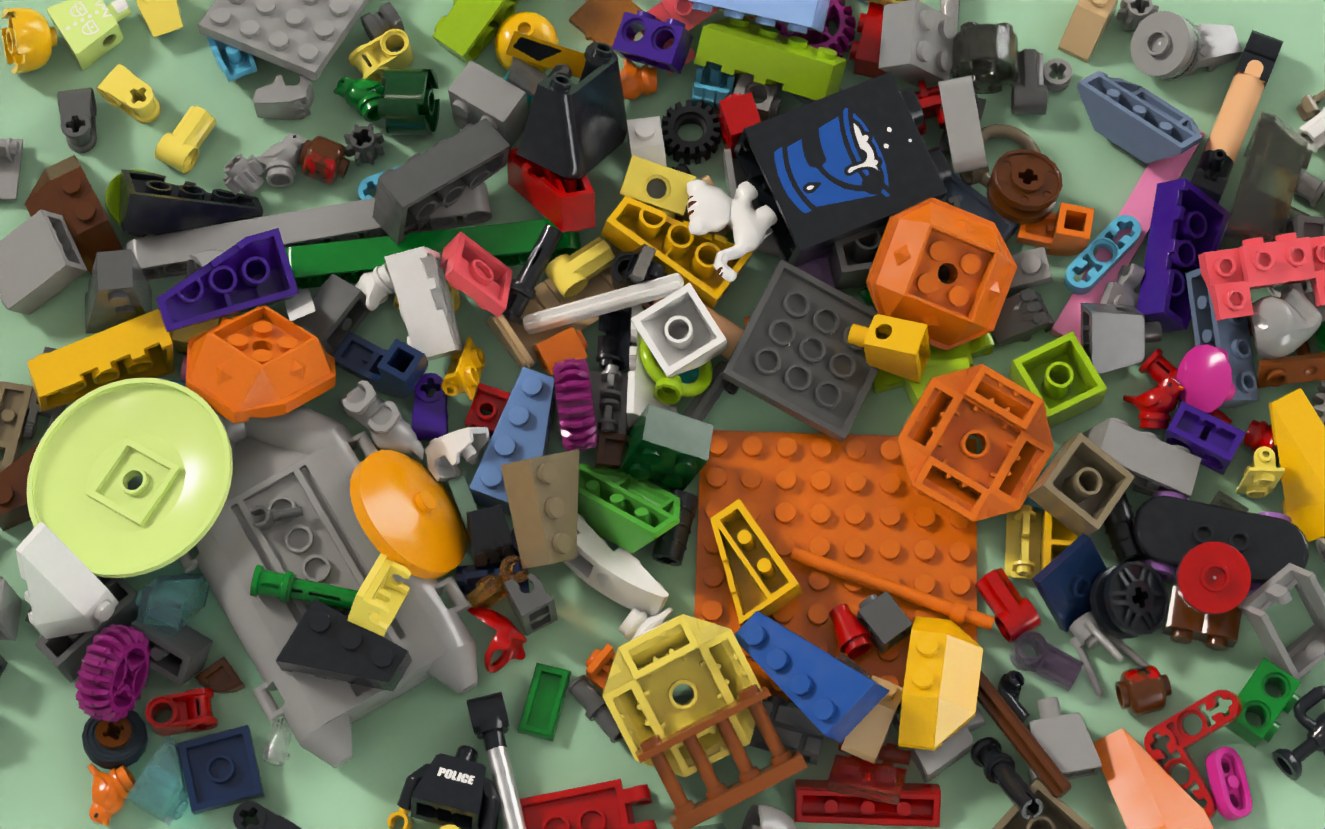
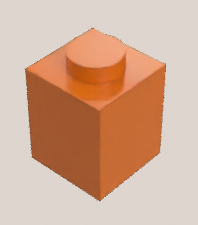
M573 326L531 346L545 375L548 376L553 375V367L556 362H562L564 359L575 358L576 360L588 357L585 351L588 349L587 341L580 330L576 332Z

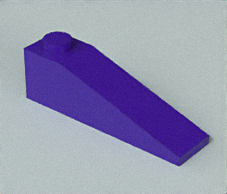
M279 228L245 237L156 298L165 330L170 332L250 311L263 304L268 306L289 300L298 295L299 291Z

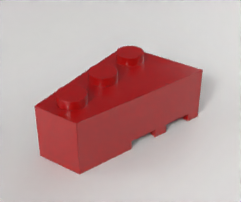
M518 148L509 150L507 160L508 184L562 232H579L587 228L596 227L595 193L587 174L580 179H568L517 155Z

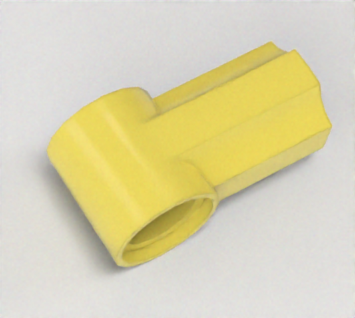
M191 106L173 133H166L160 139L155 149V158L184 174L190 172L199 157L200 146L216 125L215 118L205 109L199 106Z
M597 237L570 256L563 254L556 257L546 266L544 273L563 298L570 299L587 286L588 280L610 267L615 256L607 242Z

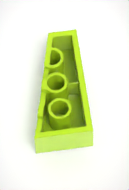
M454 0V6L448 15L443 16L437 22L434 29L435 33L432 37L441 47L466 64L470 60L474 62L495 39L496 27L515 13L516 4L520 0Z
M744 16L743 20L728 17L703 26L694 64L705 67L708 62L722 65L721 72L730 75L749 73L753 75V82L763 85H778V83H782L783 91L819 100L839 92L847 59L837 56V52L833 49L819 47L817 49L807 45L808 41L804 38L789 36L788 38L778 34L779 30L777 28L760 25L759 27L751 24L750 19Z

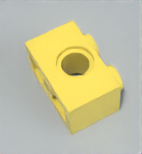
M632 155L618 196H628L666 212V216L675 219L676 215L684 216L689 198L686 186L688 182L696 180V176ZM658 180L664 184L665 194L662 198L654 199L649 196L647 185L650 181Z

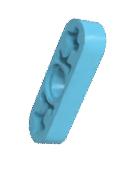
M1121 215L1115 218L1068 266L1064 277L1066 288L1078 295L1090 292L1136 245L1141 233L1139 222L1129 215ZM1130 229V235H1124L1117 245L1114 240L1117 238L1119 230ZM1097 248H1106L1111 252L1112 259L1107 262H1100L1094 257L1093 251ZM1087 265H1089L1092 269L1088 272L1086 280L1076 282L1074 280L1075 273L1077 275L1082 274L1086 270Z

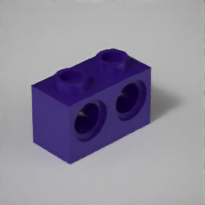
M637 11V14L624 12L612 46L613 50L623 59L681 74L694 38L685 29L686 25L667 18L666 22L655 20L656 17L645 11ZM645 30L643 37L638 41H634L635 35ZM674 38L672 46L668 49H663L665 42Z
M1182 401L1162 441L1170 445H1180L1188 448L1191 454L1202 458L1200 464L1224 475L1246 432Z

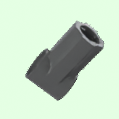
M1024 49L1014 55V84L1011 94L1012 114L1045 115L1048 92L1043 78V53L1037 52L1036 49Z

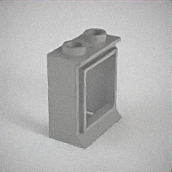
M1288 563L1237 606L1249 619L1270 661L1298 680L1307 675L1311 668L1325 658V593L1313 572ZM1295 586L1314 625L1285 648L1271 620L1264 611L1273 603L1280 605L1289 603L1292 600L1289 590Z

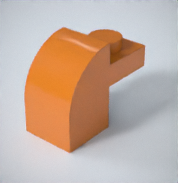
M1061 202L1057 214L1051 213L1044 220L1032 224L1020 223L1016 243L1045 247L1048 249L1047 255L1071 256L1079 254L1087 247L1090 240L1095 209Z

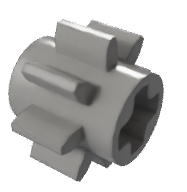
M1121 0V9L1118 10L1116 18L1117 20H1123L1125 31H1135L1142 20L1159 11V6L1153 5L1151 0Z
M242 154L235 156L223 169L227 174L223 178L225 185L234 195L240 191L246 196L254 193L264 182V178L260 175L265 171L262 168L263 165L254 155H251L248 159Z

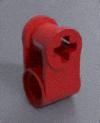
M196 688L183 693L158 696L153 698L145 709V716L149 725L156 734L161 736L206 731L218 726L217 718L213 717L211 698L214 697V692L211 688ZM160 711H172V716L167 722L158 723L155 721Z

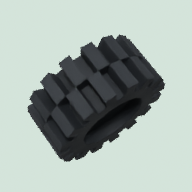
M686 100L685 107H682L681 102L675 104V110L671 107L667 110V117L663 115L661 128L665 152L668 156L673 154L674 161L679 162L680 158H684V164L690 165V159H694L695 165L701 164V157H704L707 161L711 158V152L716 153L718 144H720V122L717 113L712 114V107L707 105L704 109L703 102L697 101L696 106H692V100ZM685 124H696L703 129L704 133L699 140L685 141L679 137L678 130Z

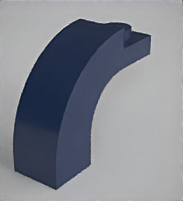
M349 332L333 355L336 366L364 381H368L374 390L395 398H407L428 368V360L424 353L398 339H395L387 351L352 332Z

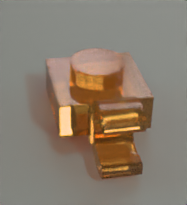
M507 556L500 564L498 576L487 575L475 584L476 589L466 596L473 608H492L507 596L504 582L513 578L517 583H522L529 577L528 571H519L516 575L513 573V566L520 560L519 556Z

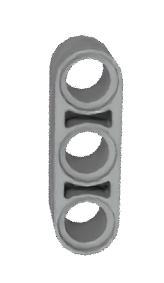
M972 76L939 81L954 173L988 168Z

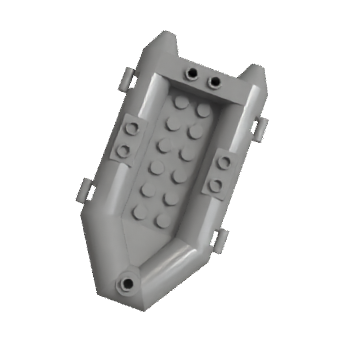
M300 406L285 415L269 418L250 417L249 421L236 424L216 412L227 431L232 448L233 474L230 490L215 523L196 544L200 552L198 556L194 559L190 551L178 558V561L186 573L193 571L197 567L200 568L263 679L264 683L255 688L253 693L269 722H274L283 716L302 748L333 768H337L350 761L353 757L351 724L432 677L459 694L467 693L478 685L476 643L459 616L460 613L470 608V604L453 576L439 582L438 579H423L413 575L409 579L402 578L397 574L393 575L396 581L403 582L410 587V590L384 638L408 650L412 659L394 692L351 684L348 681L332 678L324 679L311 674L295 671L288 672L280 669L276 659L311 603L294 599L291 602L282 603L280 598L261 594L257 597L250 596L254 570L257 565H262L264 570L283 574L291 571L299 579L358 591L381 553L369 540L355 515L350 497V479L355 467L360 463L354 453L357 444L365 457L378 450L366 431L352 436L345 424L305 406ZM256 506H264L270 511L302 507L303 516L276 521L271 529L262 531L253 524L264 521L266 514L254 516L251 510ZM443 589L454 605V608L447 609L440 598ZM333 608L343 615L349 616L350 611ZM269 690L279 691L285 701L281 708H278Z

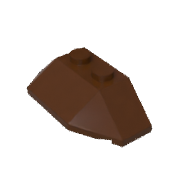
M73 155L44 169L26 200L25 206L31 217L41 209L63 216L87 268L86 272L92 275L97 252L124 249L76 156Z

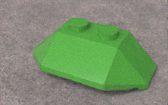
M579 464L578 514L583 516L586 523L598 535L633 554L680 523L679 497L647 480L635 479L630 474L620 472L618 469L606 467L591 468V465Z

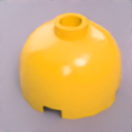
M30 8L3 9L1 19H8V28H1L2 42L7 63H15V67L11 72L16 74L40 69L51 57L52 47L57 46L55 28L49 27L45 17L36 10Z
M528 11L514 13L506 18L498 27L494 41L497 62L506 70L510 69L512 56L507 55L506 50L515 31L559 45L557 32L550 21L538 13ZM522 60L523 62L537 68L543 73H546V67Z

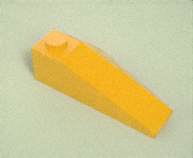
M1298 388L1270 402L1269 410L1274 445L1277 446L1280 468H1285V472L1280 478L1284 494V501H1282L1283 513L1291 518V523L1296 525L1305 535L1307 542L1325 537V425L1303 390Z

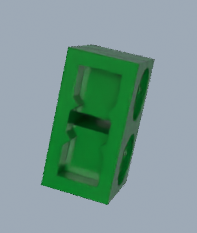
M1264 658L1238 694L1242 703V711L1239 717L1225 727L1255 748L1262 739L1269 742L1281 726V724L1275 721L1281 711L1289 714L1300 698L1294 692L1301 682ZM1272 684L1276 686L1281 696L1275 698L1268 695L1265 691V685ZM1229 709L1225 713L1227 716L1230 714ZM1253 712L1257 714L1261 719V725H1251L1246 720L1245 713Z

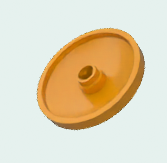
M380 450L370 454L355 467L350 479L352 506L360 526L380 553L386 555L387 559L408 568L411 575L423 579L441 578L462 562L467 548L465 525L456 503L441 481L437 482L432 473L424 465L403 453L392 450Z

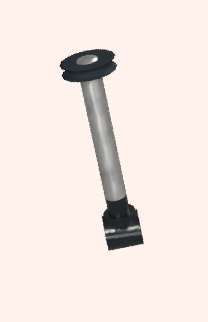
M502 692L467 700V706L473 731L477 738L484 741L493 783L500 801L504 829H527L504 735L508 732L510 725Z

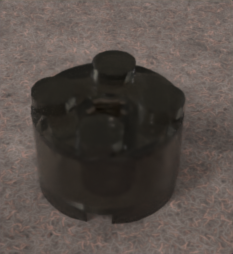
M966 22L962 24L960 31L953 38V79L971 75L976 94L998 93L1002 91L1003 85L1010 82L1011 87L1019 78L1018 38L1013 32V26L1009 23L978 24L976 22Z

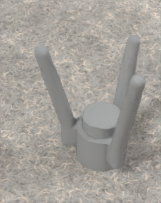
M1092 612L1085 613L1069 627V630L1074 635L1069 642L1077 650L1091 685L1099 697L1103 695V691L1084 649L1085 645L1089 649H1093L1101 643L1117 661H1122L1123 656L1116 649L1118 647L1140 667L1148 665L1121 639L1109 636L1098 626Z

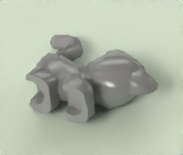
M361 380L358 382V387L339 398V405L344 409L345 414L354 418L371 431V440L377 450H392L408 456L413 455L419 460L424 459L422 442L417 439V435L410 425L401 418L402 415L396 404L392 401L385 402L377 396L373 386L368 381Z

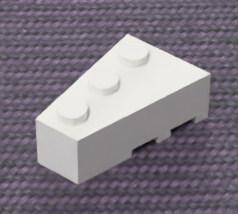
M422 246L385 256L384 258L399 302L400 314L409 334L407 336V344L424 353L428 361L462 353L463 346L447 280L444 278L445 272L440 267V253Z

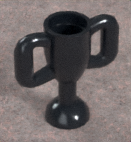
M1323 685L1314 687L1301 697L1293 707L1295 718L1308 730L1307 739L1292 751L1289 749H1277L1272 752L1273 759L1280 770L1294 781L1301 776L1302 761L1316 750L1323 751L1325 755V711L1315 721L1306 715L1307 711L1325 699V686Z

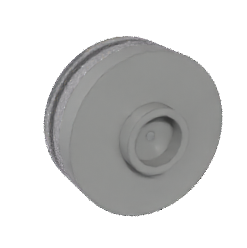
M1159 11L1147 16L1137 26L1131 40V57L1135 66L1144 74L1161 81H1175L1187 75L1194 68L1201 53L1202 42L1199 30L1190 20L1173 12Z

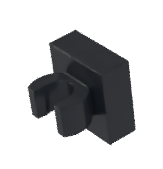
M646 244L636 249L631 256L621 281L631 286L643 280L649 281L662 277L665 267L652 261L656 249Z

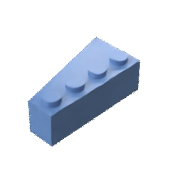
M522 367L470 484L469 491L475 503L485 507L502 504L504 514L511 516L501 465L547 455L556 402L553 377Z

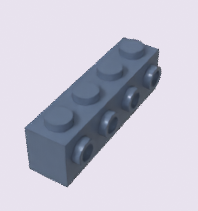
M1200 268L1185 273L1196 346L1209 344L1214 347H1222L1228 353V361L1232 369V382L1235 385L1236 392L1232 400L1224 401L1219 408H1237L1259 401L1247 317L1216 321L1211 296L1201 276Z

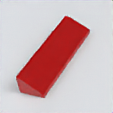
M795 780L794 822L940 827L941 789L939 784Z

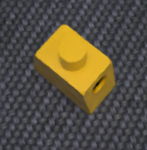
M877 314L873 317L869 328L854 323L849 331L848 343L864 348L867 364L920 383L931 354L928 326L926 324Z

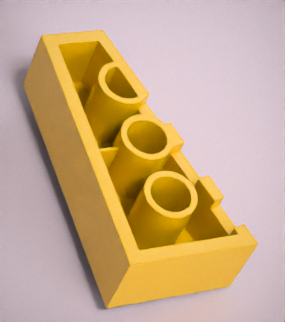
M628 196L622 199L605 222L601 232L603 238L623 252H634L643 244L656 249L652 261L664 266V272L668 275L679 273L683 278L684 286L691 283L701 301L711 309L715 308L734 282H728L722 278L713 265L716 253L735 246V244L728 242L726 237L716 233L715 235L709 233L699 236L693 235L689 231L688 221L680 222L666 216V212ZM754 251L746 253L741 258L728 261L727 265L737 273V277L749 262Z
M159 308L52 352L40 354L34 359L27 361L29 376L41 411L75 402L87 393L112 382L132 378H158L175 373L173 342L170 333L165 330Z

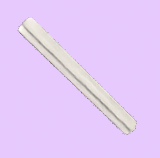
M679 273L670 274L525 315L523 317V326L528 334H535L661 299L683 287L684 281Z

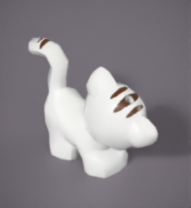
M692 180L686 186L689 195L687 200V211L690 220L689 231L691 234L699 236L705 235L708 232H719L727 225L731 228L735 246L716 253L713 265L722 278L728 282L734 281L737 278V273L727 265L728 261L741 258L746 253L756 250L763 240L773 233L770 227L777 222V216L767 205L754 210L752 200L758 196V192L748 181L739 184L732 199L720 187L708 185L703 180Z

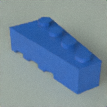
M758 611L734 634L740 646L824 736L839 743L890 691Z

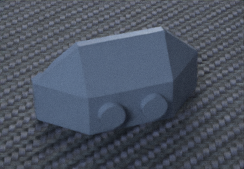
M1101 71L1095 72L1077 84V90L1094 130L1107 138L1111 143L1118 145L1132 154L1133 157L1146 164L1182 154L1202 140L1203 136L1199 133L1198 127L1191 117L1142 86L1120 78L1108 77L1106 73Z

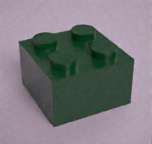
M648 404L624 437L619 471L630 474L631 477L638 480H648L661 484L669 490L684 491L708 462L714 425Z

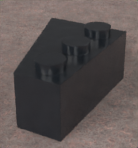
M314 598L276 659L280 669L288 672L295 671L311 674L324 679L332 678L348 681L351 684L394 692L412 662L408 650L383 636L347 621V616Z

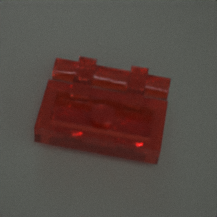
M844 739L839 743L838 751L845 752L841 750ZM887 743L886 746H882L877 759L883 760L882 764H873L852 754L850 757L836 755L829 775L827 791L899 806L906 781L907 769L894 766L895 763L909 766L912 751L898 749V745Z

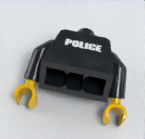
M462 745L458 747L455 757L442 753L438 754L431 764H425L406 778L397 803L400 807L398 812H394L388 817V827L393 829L396 820L403 817L405 823L402 829H412V819L408 816L411 811V817L443 826L450 824L456 825L460 829H497L500 801L494 783L486 778V767L483 764L476 763L478 752L473 747Z

